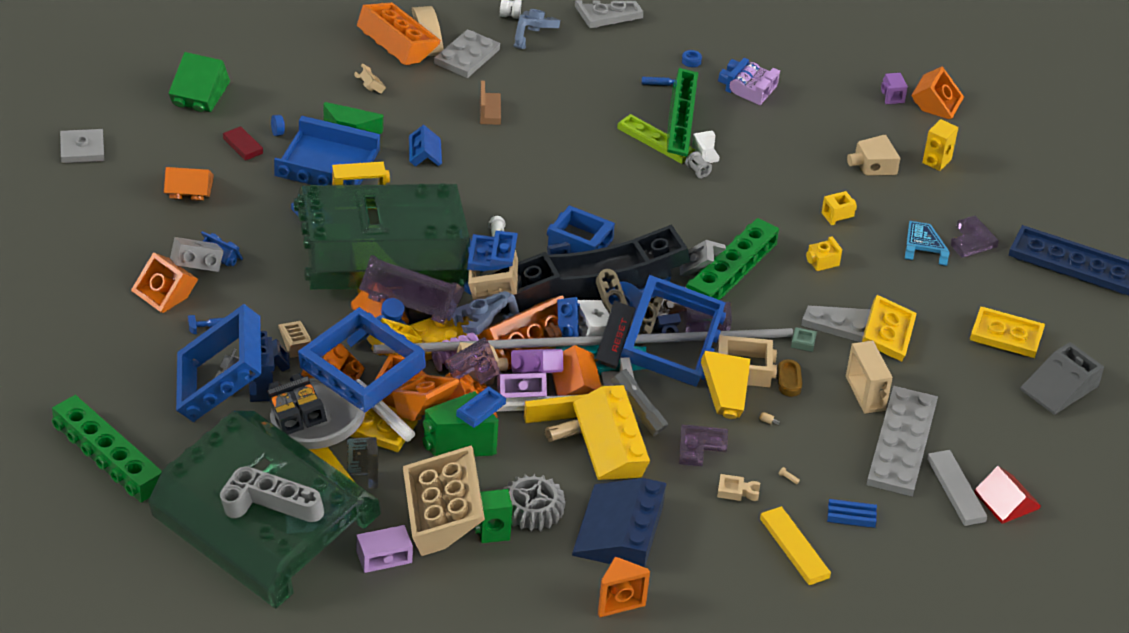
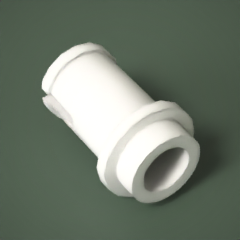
M494 216L489 221L491 237H495L496 230L504 231L506 223L501 216Z

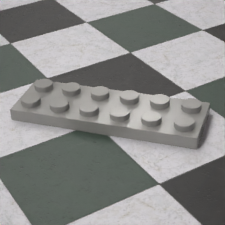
M893 386L866 485L913 497L938 396Z

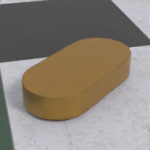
M794 360L781 361L777 370L779 391L785 396H797L802 390L801 367Z

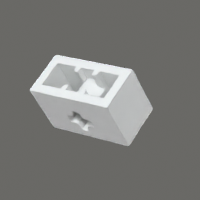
M578 300L580 304L578 324L581 337L603 336L609 312L602 301Z

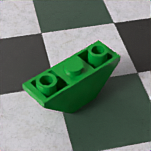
M324 102V121L377 134L383 133V114Z

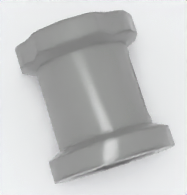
M693 152L686 158V166L692 168L698 178H704L712 171L711 163L705 161L699 152Z

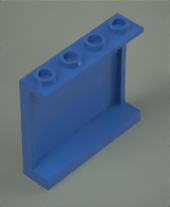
M301 116L299 119V131L281 159H274V176L332 190V165L373 162L380 151V134ZM363 179L343 180V193H356Z

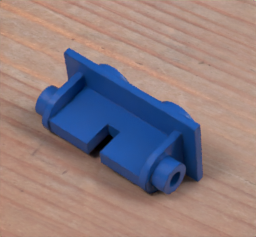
M201 232L204 242L217 243L223 249L221 263L226 266H234L237 258L243 260L239 247L232 242L226 243L214 233Z
M577 297L557 300L558 326L562 337H579L578 320L580 304Z

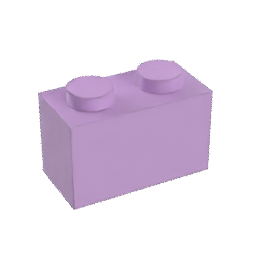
M546 373L497 374L498 393L506 398L547 396Z
M405 525L358 534L356 552L363 571L366 573L412 563L413 545Z

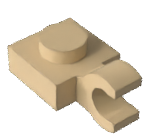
M362 64V73L355 72V77L364 81L363 85L371 92L375 90L381 94L386 87L377 76L373 75L370 67Z

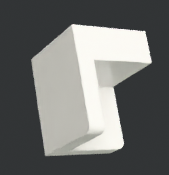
M711 130L693 134L692 148L695 149V152H699L707 162H718L720 157L714 149L716 136Z

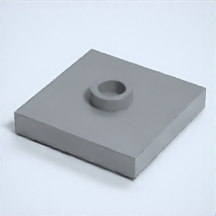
M103 129L60 131L61 163L104 161Z

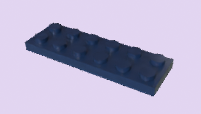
M1024 225L1021 226L1008 256L1117 291L1121 294L1129 295L1128 259Z

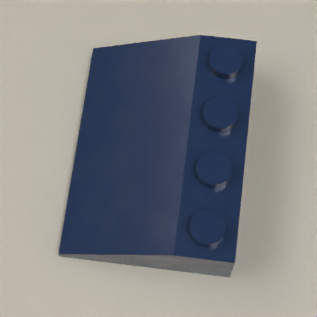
M638 478L594 484L572 556L611 564L614 558L618 557L645 567L664 505L667 483Z

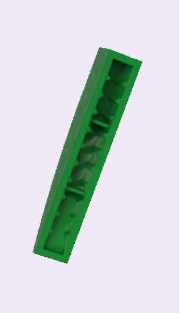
M682 68L678 69L673 84L667 131L668 153L688 156L698 72Z

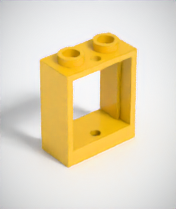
M384 161L332 165V200L335 212L386 208V200L390 199L389 187H386V183H390L389 170H385ZM378 178V191L343 194V180Z

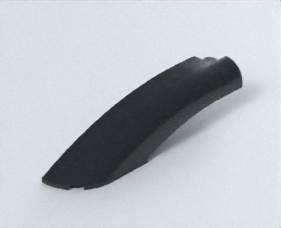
M671 224L633 240L596 250L552 255L543 252L518 262L517 294H514L518 310L522 312L548 299L562 295L564 299L577 297L578 300H602L596 285V278L604 269L613 270L617 274L619 282H628L640 289L645 287L649 275L663 280L672 276L671 269L691 262L689 251ZM509 267L500 269L493 274L509 272ZM605 275L602 281L607 282L609 285L611 278L607 279ZM508 304L498 313H509Z

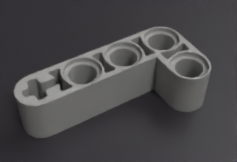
M247 466L238 468L220 493L224 511L230 518L243 516L252 503L308 522H316L324 515L323 503L317 490Z

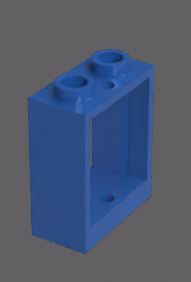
M569 205L564 212L559 214L554 224L549 225L547 229L548 246L568 242L571 245V253L605 248L613 240L615 223ZM568 225H572L595 235L589 241L564 230Z

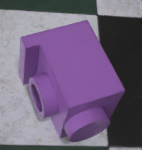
M901 73L885 74L881 84L882 93L886 96L885 104L905 103L908 86Z

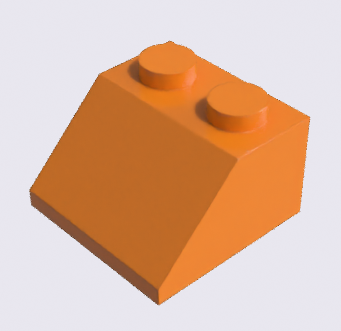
M943 66L924 74L911 95L922 111L946 119L953 118L964 98Z
M166 167L164 193L169 195L170 199H182V196H191V200L204 201V197H210L214 174L210 170Z
M153 252L131 291L158 311L164 313L188 298L198 278L181 266H176L170 258Z
M423 375L393 390L397 415L400 418L408 419V421L420 420L422 415L425 414V409L449 400L459 384L458 378Z

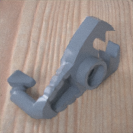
M537 9L524 11L519 16L514 47L518 49L526 48V38L523 37L526 25H528L529 30L539 31L540 28H559L561 20L554 17L546 18L544 17L545 12Z
M503 291L486 297V299H476L469 304L453 309L451 315L455 326H457L458 322L464 323L463 317L465 316L473 320H468L469 325H461L463 332L466 334L472 332L475 335H479L492 323L494 316L506 304H508L510 312L509 316H502L503 320L517 314L519 310L515 296Z

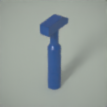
M642 77L641 84L669 86L674 84L675 79Z
M189 315V331L192 334H197V327L208 326L211 328L224 318H213L207 321L196 322L195 315Z

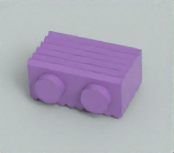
M562 349L513 350L511 352L512 372H562L563 351Z

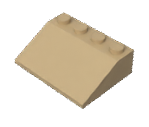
M472 445L403 466L412 538L421 556L446 549L485 520Z

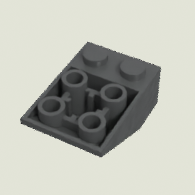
M1069 342L1056 350L1021 386L1020 390L1055 415L1099 387L1104 366Z

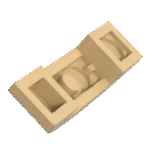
M432 6L412 7L414 20L441 40L440 44L428 55L437 56L444 49L440 26L434 8Z

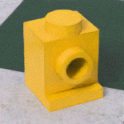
M847 191L824 196L821 213L831 225H835L836 221L854 217L857 209L856 201L851 198Z
M831 236L828 238V241L809 245L806 253L807 261L812 264L816 271L840 266L843 249Z

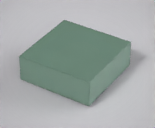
M795 327L791 348L813 352L817 331Z

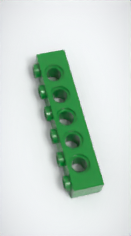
M757 218L754 222L748 224L740 235H736L732 243L728 246L726 245L725 251L714 257L713 263L702 268L694 279L688 281L687 289L720 300L777 245L779 228Z
M77 395L52 407V424L55 429L62 431L72 444L75 443L85 456L91 457L101 470L104 469L115 483L121 484L130 496H134L142 503L164 489L163 471Z

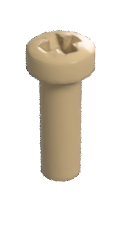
M785 467L779 471L780 476H785L795 484L799 483L800 479L786 471Z

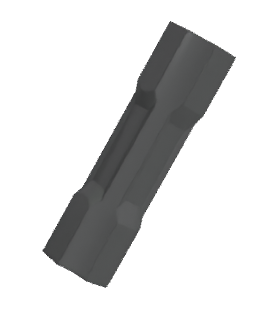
M627 369L622 370L611 379V383L614 386L624 385L632 409L652 436L657 435L668 426L667 421L652 405Z

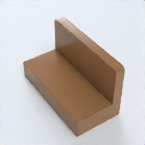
M481 81L480 124L501 125V93H485V81Z

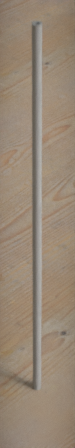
M793 329L721 331L720 335L756 339L793 337ZM708 332L638 334L635 343L705 341ZM602 336L414 344L419 345L425 352L457 351L460 342L491 345L494 349L600 345ZM385 344L373 346L374 354L397 353Z

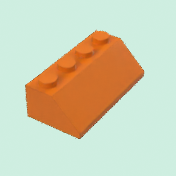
M392 2L362 6L357 27L364 34L373 38L378 45L383 46L389 54L398 58L404 65L420 63L441 42L439 38Z
M563 295L548 299L487 327L479 334L481 341L545 338L543 328L550 322L558 325L557 300L564 299ZM556 347L495 349L498 358H507L509 370L512 368L511 352L513 350L554 349Z

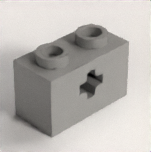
M174 237L170 259L176 266L219 272L223 249L217 243Z

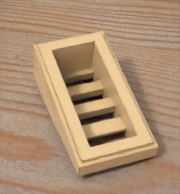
M301 321L279 324V330L290 358L298 357V351L311 342Z

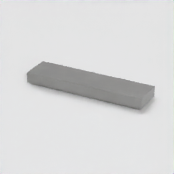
M945 450L928 453L927 460L963 525L967 526L986 522L988 516L952 452Z

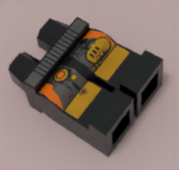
M298 373L291 376L289 383L283 385L278 381L269 383V390L267 391L271 407L283 436L304 430L302 419L307 428L327 421L324 405L316 395L308 376L303 377ZM309 413H319V416L314 419L307 417ZM289 420L296 421V424L292 427L285 426V423Z

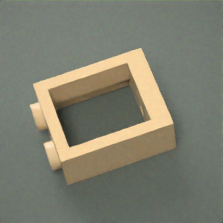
M516 250L513 266L509 267V272L480 276V271L469 270L468 285L473 300L486 299V297L503 291L513 295L517 294L518 257Z
M719 335L716 353L766 358V366L750 365L747 385L770 387L771 379H776L777 365H773V363H776L777 350L773 349V340Z
M873 340L852 343L846 378L864 414L886 411L893 377Z

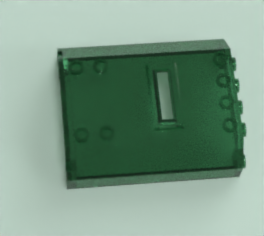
M457 184L301 186L298 189L297 198H294V211H298L299 220L303 221L301 223V233L306 235L303 242L304 249H308L309 267H305L304 274L305 281H309L310 290L364 289L371 281L384 288H403V278L430 276L432 285H436V287H464V284L468 283L469 270H467L470 237ZM367 208L377 209L379 224H370Z
M233 411L227 417L222 418L214 428L204 433L195 444L188 447L183 454L166 466L161 472L148 500L152 516L275 609L294 593L291 578L356 520L357 525L365 529L381 515L379 499L255 411ZM265 458L271 463L262 470L263 472L317 490L323 503L324 515L316 522H308L252 503L243 516L230 518L224 511L220 493L238 468L245 466L254 468Z

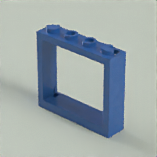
M649 275L620 358L630 357V362L634 365L697 387L699 380L705 379L701 358L705 351L714 352L715 350L711 348L712 342L717 343L721 330L717 328L719 324L723 325L726 313L723 310L726 302ZM652 295L713 316L695 370L633 348Z
M243 304L177 352L176 411L194 422L261 375L260 315ZM239 338V361L197 390V368Z
M360 307L298 351L301 369L364 413L390 395L393 390L399 388L426 368L425 351L419 345H415L404 335L397 333L388 324L382 323L371 313H367ZM360 328L405 358L366 388L321 358Z

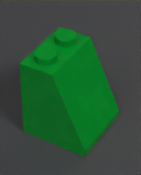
M184 52L168 93L172 104L181 108L184 106L190 107L199 112H211L230 83L223 60Z
M475 391L425 409V420L423 421L424 437L422 441L427 451L430 450L434 457L471 445L474 450V456H493L497 454L499 420L494 414L475 428L456 416L457 409L478 395Z

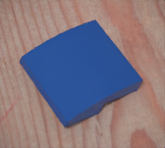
M496 230L495 237L473 234L467 270L489 271L513 266L518 233Z

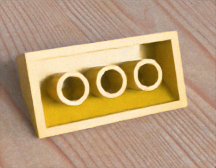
M624 385L602 386L574 401L573 407L597 479L642 478L650 459Z

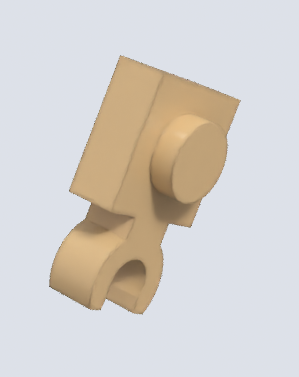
M721 474L717 497L741 501V497L745 496L749 500L758 501L760 483L757 481L745 483L744 477Z

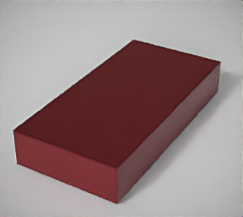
M241 126L223 133V139L245 161L263 154V147Z

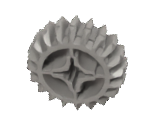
M534 473L532 477H528L526 474H524L523 478L516 476L514 481H508L507 486L503 488L509 490L513 506L512 526L520 525L521 530L529 528L532 532L534 528H537L539 531L543 527L550 529L551 525L557 524L564 514L566 503L564 491L561 490L559 484H554L553 479L546 480L544 475L536 477Z

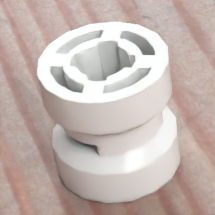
M501 0L500 17L512 16L513 19H519L522 0Z

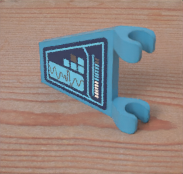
M909 221L905 259L913 260L915 249L940 253L939 265L947 266L950 252L931 224Z

